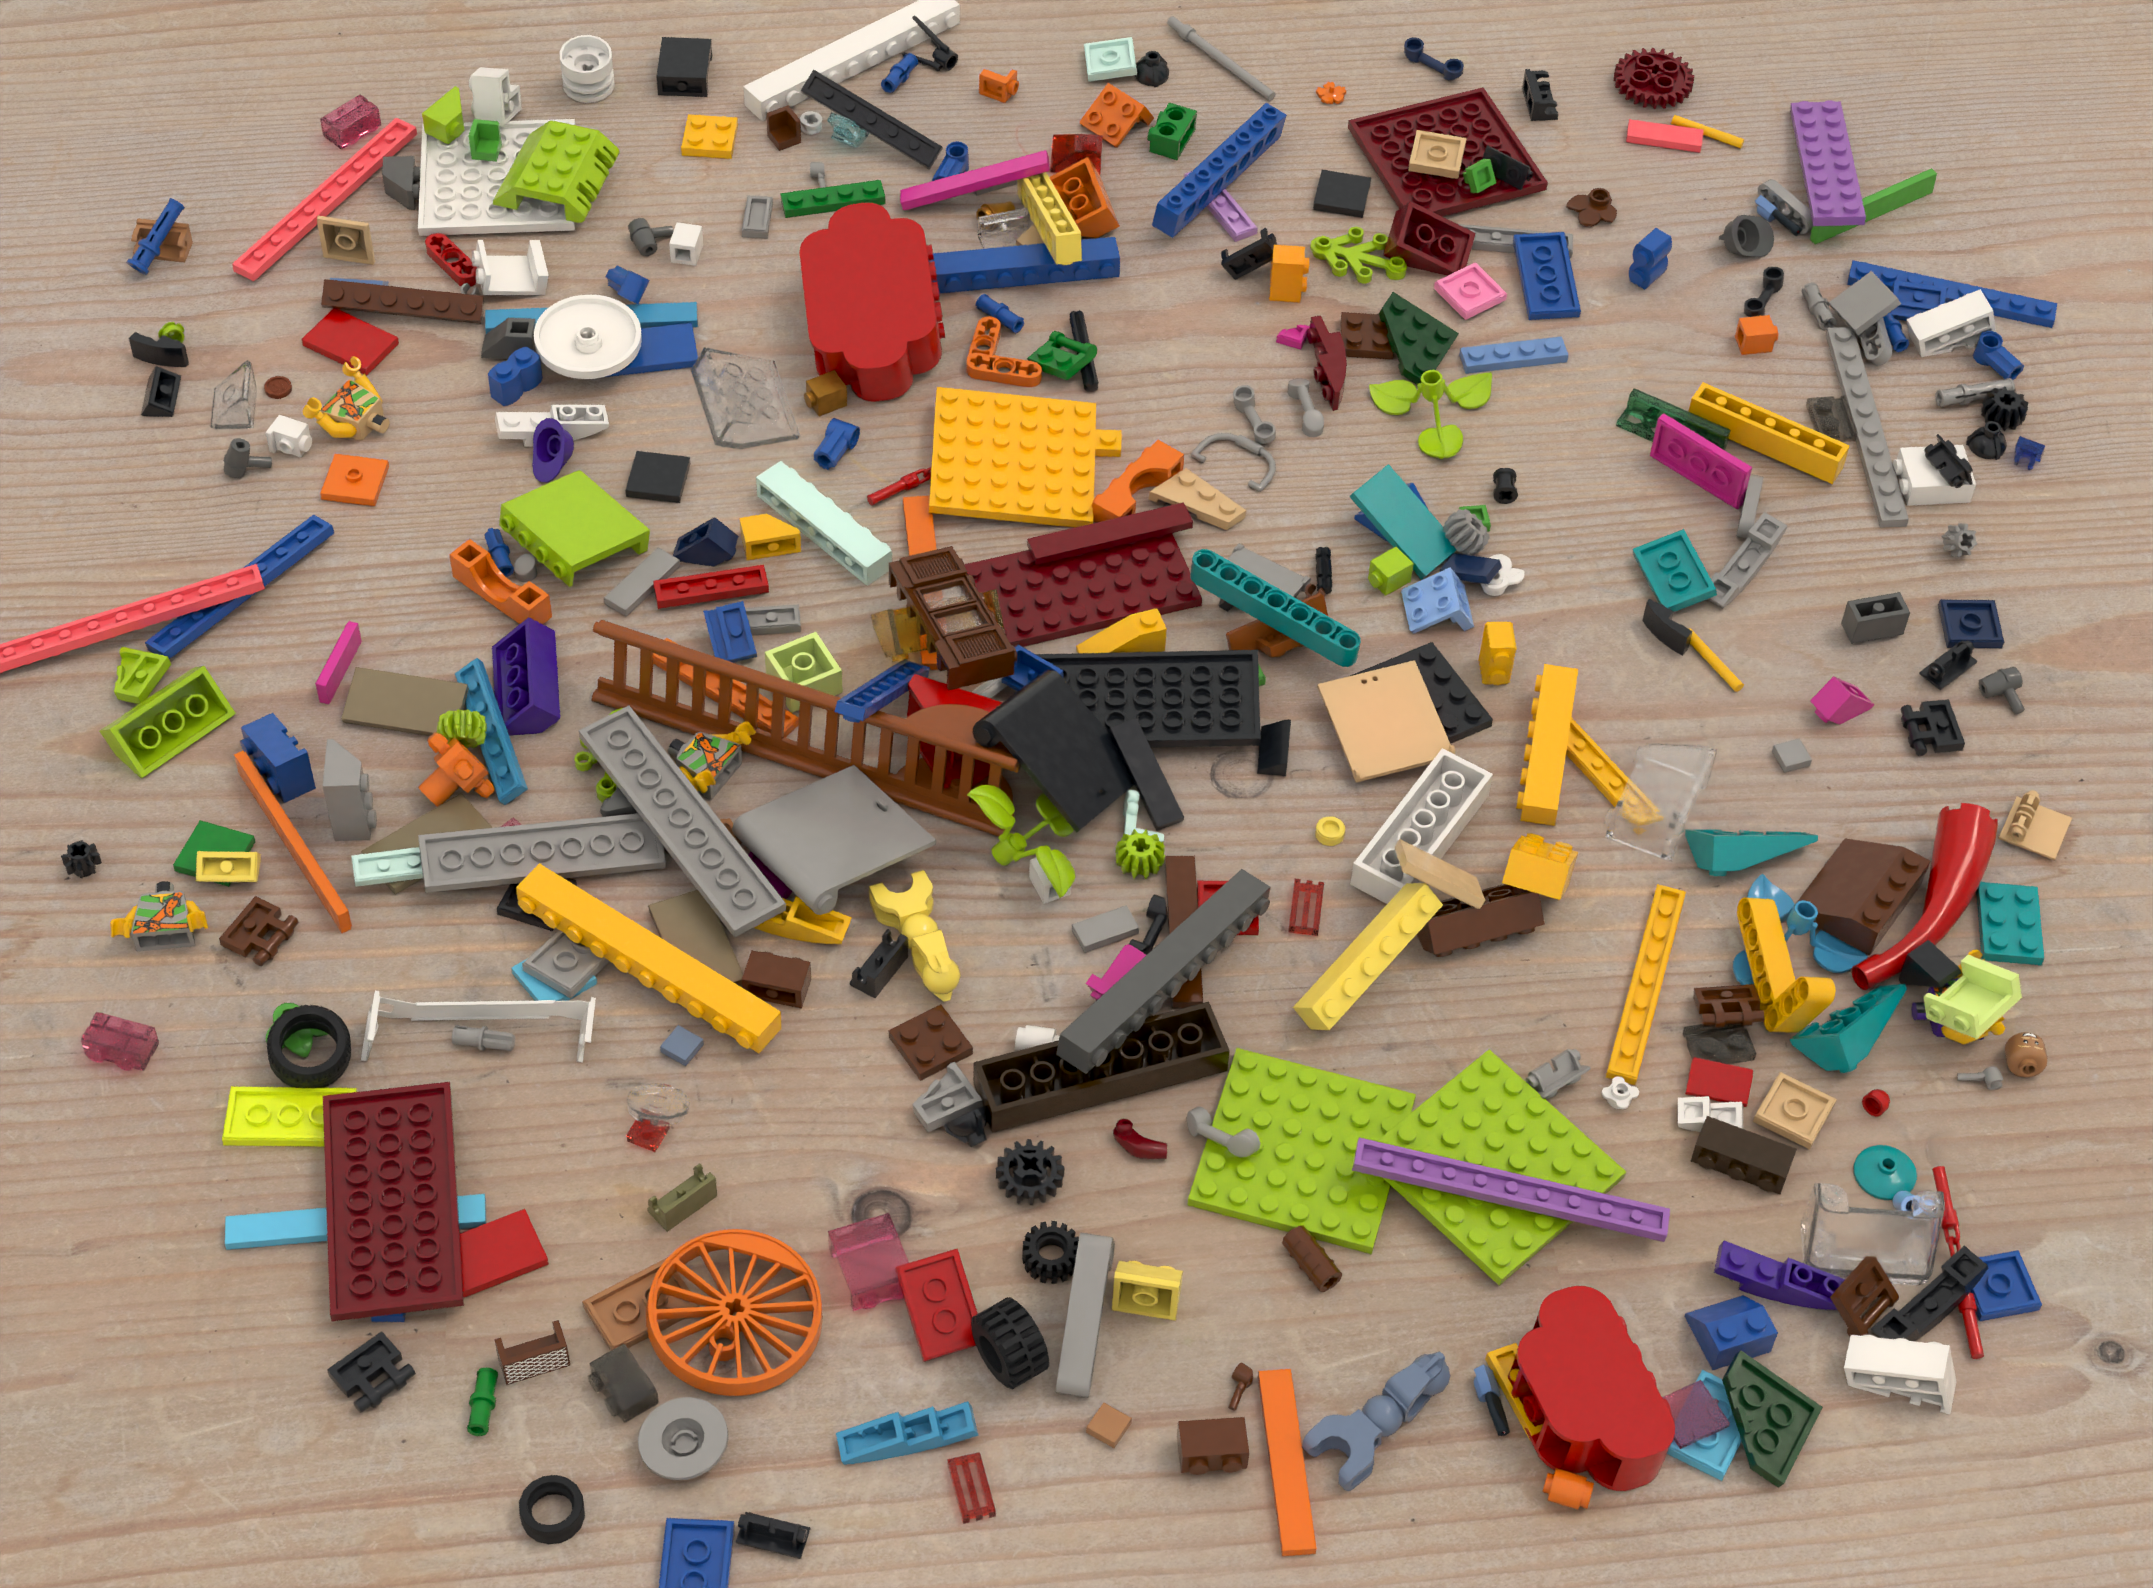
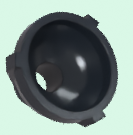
M1156 51L1147 52L1146 56H1143L1136 63L1137 75H1135V78L1141 84L1158 87L1169 78L1167 62Z
M1990 421L1968 436L1966 445L1978 457L1998 460L2004 454L2007 442L2004 434L2000 431L2001 426L1997 422Z
M986 1105L948 1122L944 1125L946 1132L964 1143L968 1142L970 1147L986 1141L987 1137L984 1127L988 1121Z

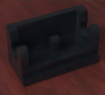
M1525 69L1522 91L1531 121L1558 120L1559 114L1555 108L1558 105L1553 100L1550 83L1547 81H1537L1539 78L1549 77L1547 71H1530V69Z
M1267 228L1260 231L1261 239L1228 256L1227 249L1221 251V265L1235 280L1272 261L1273 246L1277 245V240L1273 233L1268 235Z
M889 929L883 933L882 942L861 968L856 967L852 972L850 986L873 998L879 995L908 958V937L900 934L897 941H894L890 936L891 931Z

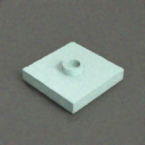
M1132 37L1084 44L1089 82L1137 75Z

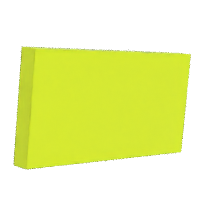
M231 1086L222 1136L223 1145L324 1147L323 1096L357 1092V1088Z

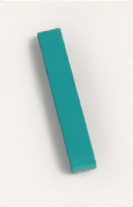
M1201 549L1194 553L1190 578L1196 585L1337 665L1349 667L1356 663L1361 643L1358 633L1211 550Z

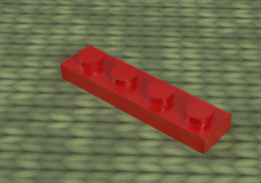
M764 565L653 581L658 609L769 593V584Z

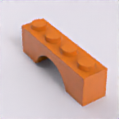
M1157 440L1151 447H1146L1141 456L1134 463L1131 462L1119 478H1114L1109 487L1102 494H1098L1092 502L1093 521L1097 523L1135 514L1136 501L1132 495L1146 487H1157L1182 471L1184 454L1160 440Z
M471 539L449 554L453 577L518 624H521L528 617L541 624L552 618L549 594L530 581L523 586L511 582L498 569L490 553Z

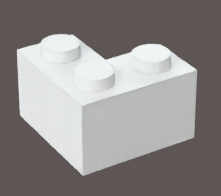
M480 67L471 75L469 79V88L473 94L471 112L475 119L498 121L500 126H505L522 110L520 85H510L509 69Z

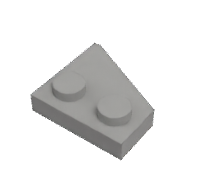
M952 1062L947 1066L945 1076L940 1081L935 1079L929 1086L928 1091L913 1103V1112L926 1131L930 1132L968 1112L982 1107L983 1102L957 1064Z

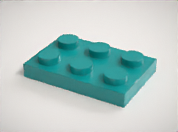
M1684 529L1633 548V555L1659 604L1676 612L1717 596L1716 587Z
M1981 882L1976 891L1981 959L1986 961L2042 965L2044 961L2038 887Z

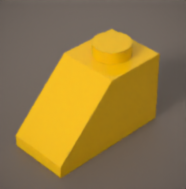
M769 514L739 518L741 540L747 561L801 552V536L798 528Z

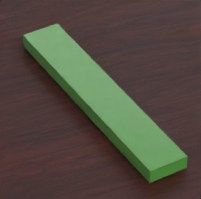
M1931 168L1863 198L1862 201L1866 215L1865 222L1933 193L1937 173ZM1859 225L1812 226L1810 240L1816 245Z

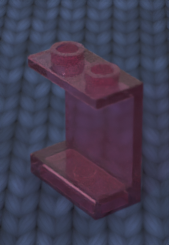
M889 1213L828 1231L829 1250L832 1258L837 1257L851 1293V1307L853 1311L871 1309L879 1303L891 1299H903L895 1267L909 1262Z

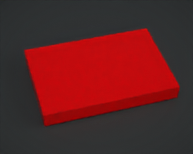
M332 309L301 339L304 347L340 364L347 362L351 368H354V366L351 364L350 359L353 356L357 357L361 361L359 371L366 376L399 344L397 336L339 309Z
M525 1209L460 1233L464 1298L549 1265L546 1253Z
M958 1248L895 1267L923 1362L976 1346L972 1334L971 1319L978 1312Z

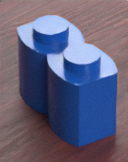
M1655 228L1635 245L1633 249L1634 262L1629 268V279L1632 283L1645 290L1665 273L1668 267L1667 255L1672 249V238L1670 235Z
M526 346L513 352L507 361L495 365L488 373L491 398L503 406H508L519 400L523 392L537 387L543 379L540 355Z

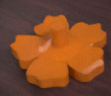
M1328 81L1327 84L1323 85V88L1318 87L1316 94L1323 103L1333 104L1334 102L1339 104L1344 101V95L1347 90H1345V87H1335L1334 82Z

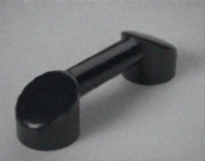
M1768 267L1764 270L1763 291L1758 298H1750L1745 301L1744 314L1746 316H1765L1767 302L1772 294L1778 292L1783 286L1784 271L1781 268Z
M1155 894L1150 900L1146 917L1154 920L1143 942L1132 939L1129 945H1132L1146 955L1152 951L1167 920L1165 898Z

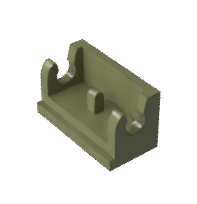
M700 1163L693 1168L694 1175L659 1200H657L656 1196L648 1200L649 1207L647 1211L667 1232L717 1197L716 1177L711 1172L704 1175L703 1167Z

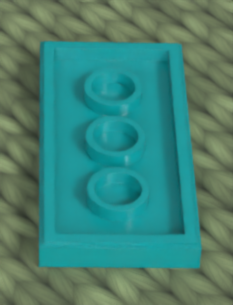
M1389 464L1349 496L1393 548L1397 547L1414 563L1413 571L1421 580L1457 550L1451 545L1449 539L1445 537L1446 533L1440 522Z

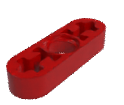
M434 233L426 238L425 245L428 256L459 286L468 283L472 287L477 284V267L472 265V260L446 235ZM449 258L459 259L453 263L446 262Z

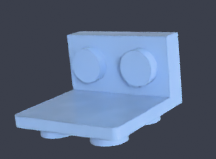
M1451 567L1401 590L1409 630L1413 634L1448 618L1453 623L1457 622L1464 631L1474 627L1465 585Z

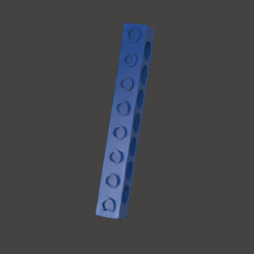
M1265 103L1157 203L1152 226L1172 238L1176 236L1281 137L1287 115Z

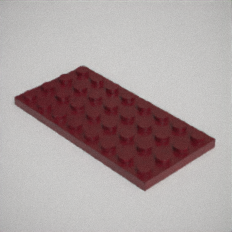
M1173 533L1038 565L1035 564L1029 550L964 564L967 574L972 575L975 581L977 591L983 593L986 606L989 610H993L996 623L1005 630L1007 639L1014 647L1017 645L1025 647L1107 628L1131 614L1156 608L1160 615L1202 606L1201 594L1196 584L1190 578V570ZM971 611L977 626H980L981 623L976 617L974 611Z
M450 1082L323 1096L331 1321L464 1306Z

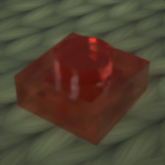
M640 1111L627 1133V1142L656 1152L670 1129L669 1121Z

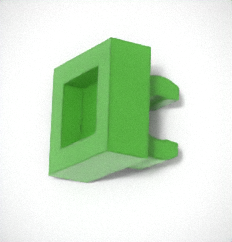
M1482 159L1466 168V172H1463L1464 181L1469 184L1472 193H1479L1496 184L1490 159Z

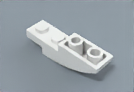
M551 405L550 412H496L495 416L498 438L523 439L524 447H533L535 429L546 418L557 420L563 429L571 434L573 441L596 434L609 427L605 405Z

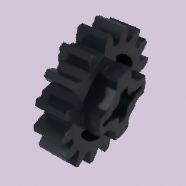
M1027 1139L1026 1146H1021L1018 1141L1014 1142V1150L1006 1147L1004 1149V1157H998L996 1179H998L999 1189L1006 1188L1007 1198L1016 1195L1018 1204L1023 1199H1028L1029 1205H1033L1034 1199L1037 1198L1042 1203H1045L1046 1194L1055 1197L1057 1188H1062L1065 1168L1062 1165L1061 1155L1054 1156L1055 1148L1053 1146L1044 1149L1043 1141L1041 1140L1037 1146L1032 1145L1031 1139ZM1047 1167H1049L1051 1171L1050 1177L1047 1175ZM1010 1168L1013 1169V1177L1009 1173Z

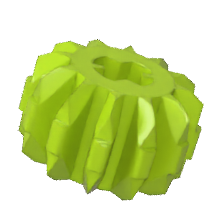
M469 709L449 710L439 716L437 732L448 739L447 743L455 737L466 748H476L485 741L487 723H485V716L477 711L471 712Z
M1134 829L1131 835L1123 834L1115 850V861L1117 866H1121L1123 874L1131 872L1134 879L1137 875H1143L1145 879H1147L1149 873L1157 875L1159 867L1163 866L1165 862V846L1163 842L1159 841L1157 834L1149 836L1147 829L1143 833H1138Z

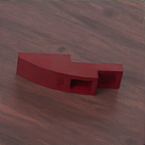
M1321 315L1311 317L1310 328L1306 332L1309 344H1313L1317 359V367L1313 369L1314 378L1317 383L1320 382L1324 400L1328 401L1332 410L1335 411L1340 406L1344 392L1347 366L1346 351L1340 332L1329 333Z

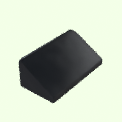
M155 366L148 378L141 411L142 416H173L181 375Z
M1290 719L1261 726V746H1259L1257 774L1286 776L1291 727Z

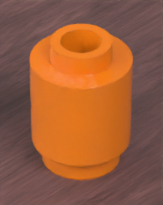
M1556 1468L1554 1474L1547 1473L1543 1492L1549 1494L1547 1501L1577 1510L1579 1507L1587 1509L1594 1483L1587 1481L1585 1476Z

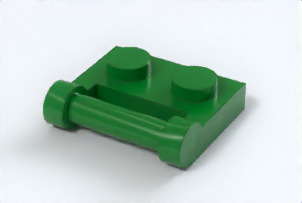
M1053 331L1049 336V340L1027 359L1028 361L1037 362L1042 367L1043 372L1069 380L1096 357L1097 346L1091 343L1084 344L1065 337L1059 331ZM1064 347L1066 349L1075 351L1079 354L1075 355L1067 351L1061 350L1060 348Z

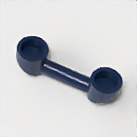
M1412 37L1405 41L1404 53L1411 62L1425 64L1443 74L1445 80H1454L1463 74L1464 64L1461 60L1449 59L1444 64L1423 53L1424 43L1421 39Z

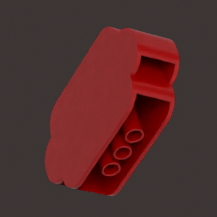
M852 204L837 210L829 220L828 229L818 230L808 235L801 243L799 250L810 343L814 348L817 373L820 376L835 370L844 384L850 385L854 394L863 400L877 402L895 399L909 390L913 383V375L931 370L938 364L942 356L941 339L946 337L944 324L941 322L943 321L941 303L935 302L940 301L938 281L933 282L937 280L935 261L930 262L934 260L932 244H926L924 230L916 221L908 218L891 219L888 211L878 204Z

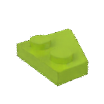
M121 647L119 654L122 659L121 665L117 666L118 679L115 682L114 693L118 700L140 704L150 695L171 666V662L168 656Z

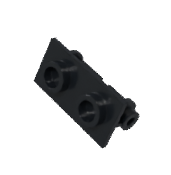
M1490 146L1486 147L1482 159L1491 160L1495 177L1522 190L1525 180L1530 181L1533 177L1534 172L1531 171V168Z
M1937 434L1938 443L1935 445L1930 444L1924 449L1925 457L1936 470L1946 464L1939 472L1951 487L1960 488L1964 484V480H1967L1972 485L1970 473L1973 472V469L1965 458L1960 459L1956 455L1957 450L1951 441L1947 440L1945 442Z
M1970 641L1959 642L1958 645L1953 646L1920 671L1919 674L1939 690H1942L1977 663V660L1971 656L1974 645Z
M745 1512L739 1518L738 1527H740L736 1543L801 1559L811 1528L801 1524Z

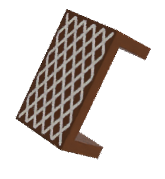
M559 1320L552 1322L554 1334L504 1349L501 1338L494 1339L506 1385L570 1366L568 1348Z

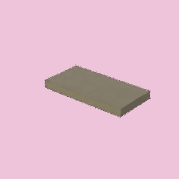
M355 667L341 719L343 723L431 736L437 732L439 716L449 710L457 711V709H464L469 687L468 684Z
M460 793L362 850L361 853L368 854L419 847L418 835L492 828V826L465 796ZM421 879L385 884L396 895Z
M698 890L648 905L649 913L660 938L738 986H742L743 972L719 917Z

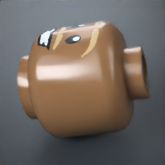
M2021 1032L2009 1038L2005 1044L2007 1066L2014 1075L2033 1077L2043 1072L2046 1068L2048 1059L2046 1048L2042 1038L2030 1032Z

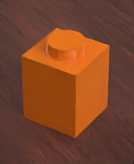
M1770 315L1739 318L1735 339L1741 354L1772 352L1774 342L1778 340V328L1776 325H1773Z

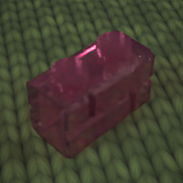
M361 94L320 119L324 137L341 150L350 144H355L360 138L376 131L381 126L378 107Z
M101 1012L95 1013L90 1026L87 1027L81 1037L85 1055L89 1059L97 1063H102L104 1060L109 1061L126 1071H130L132 1068L144 1071L150 1061V1057L153 1056L159 1045L155 1027Z

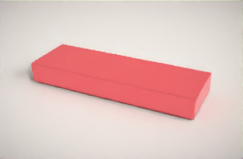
M1629 119L1626 142L1700 153L1703 129Z

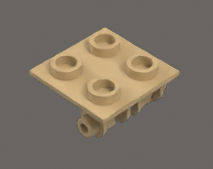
M2030 790L2022 798L2016 797L1998 839L2055 860L2072 817L2039 805V794L2036 791Z

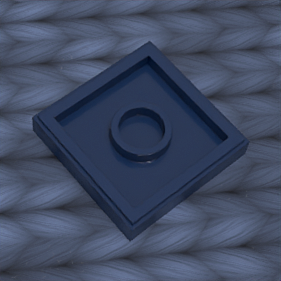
M1940 599L1938 609L1947 648H1952L1961 641H1970L1974 648L2002 649L2004 638L1995 600Z

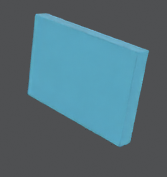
M1702 1370L1675 1421V1435L1667 1454L1722 1481L1742 1441L1722 1379Z

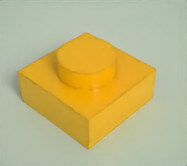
M1095 429V456L1121 457L1122 430Z

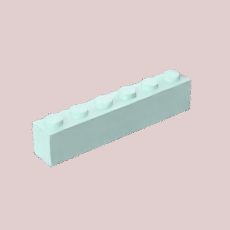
M780 461L756 477L757 496L798 528L865 585H870L889 572V563L892 562V550L890 547L874 537L869 529L859 525L849 513L843 512L835 505L832 499L822 495L812 483L806 482L801 478L795 469L789 468Z

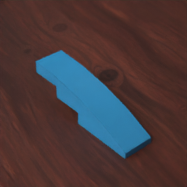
M968 1401L940 1411H936L932 1406L903 1417L899 1412H895L836 1433L841 1461L844 1465L910 1455L979 1436L973 1409Z

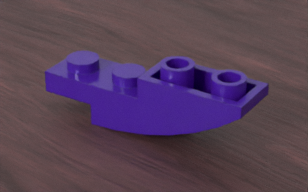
M1725 1240L1719 1245L1714 1273L1739 1282L1738 1290L1789 1305L1825 1310H1837L1830 1296L1845 1280L1789 1257L1782 1263Z

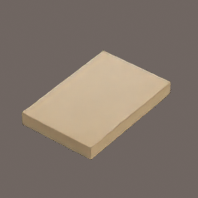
M1399 839L1394 848L1402 872L1477 909L1482 907L1485 898L1477 877Z

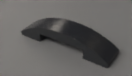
M1964 1245L1941 1266L1942 1273L1900 1311H1897L1895 1308L1892 1309L1871 1328V1332L1878 1338H1904L1915 1342L1939 1324L1965 1299L1988 1270V1265Z

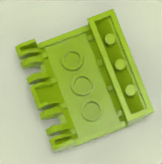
M550 120L528 135L494 197L493 205L518 210L524 197L564 205L566 220L582 223L591 209V203L596 200L606 177L609 175V168L613 167L620 151L599 130Z

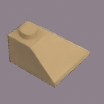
M325 216L317 217L324 258L374 265L375 257L369 223Z

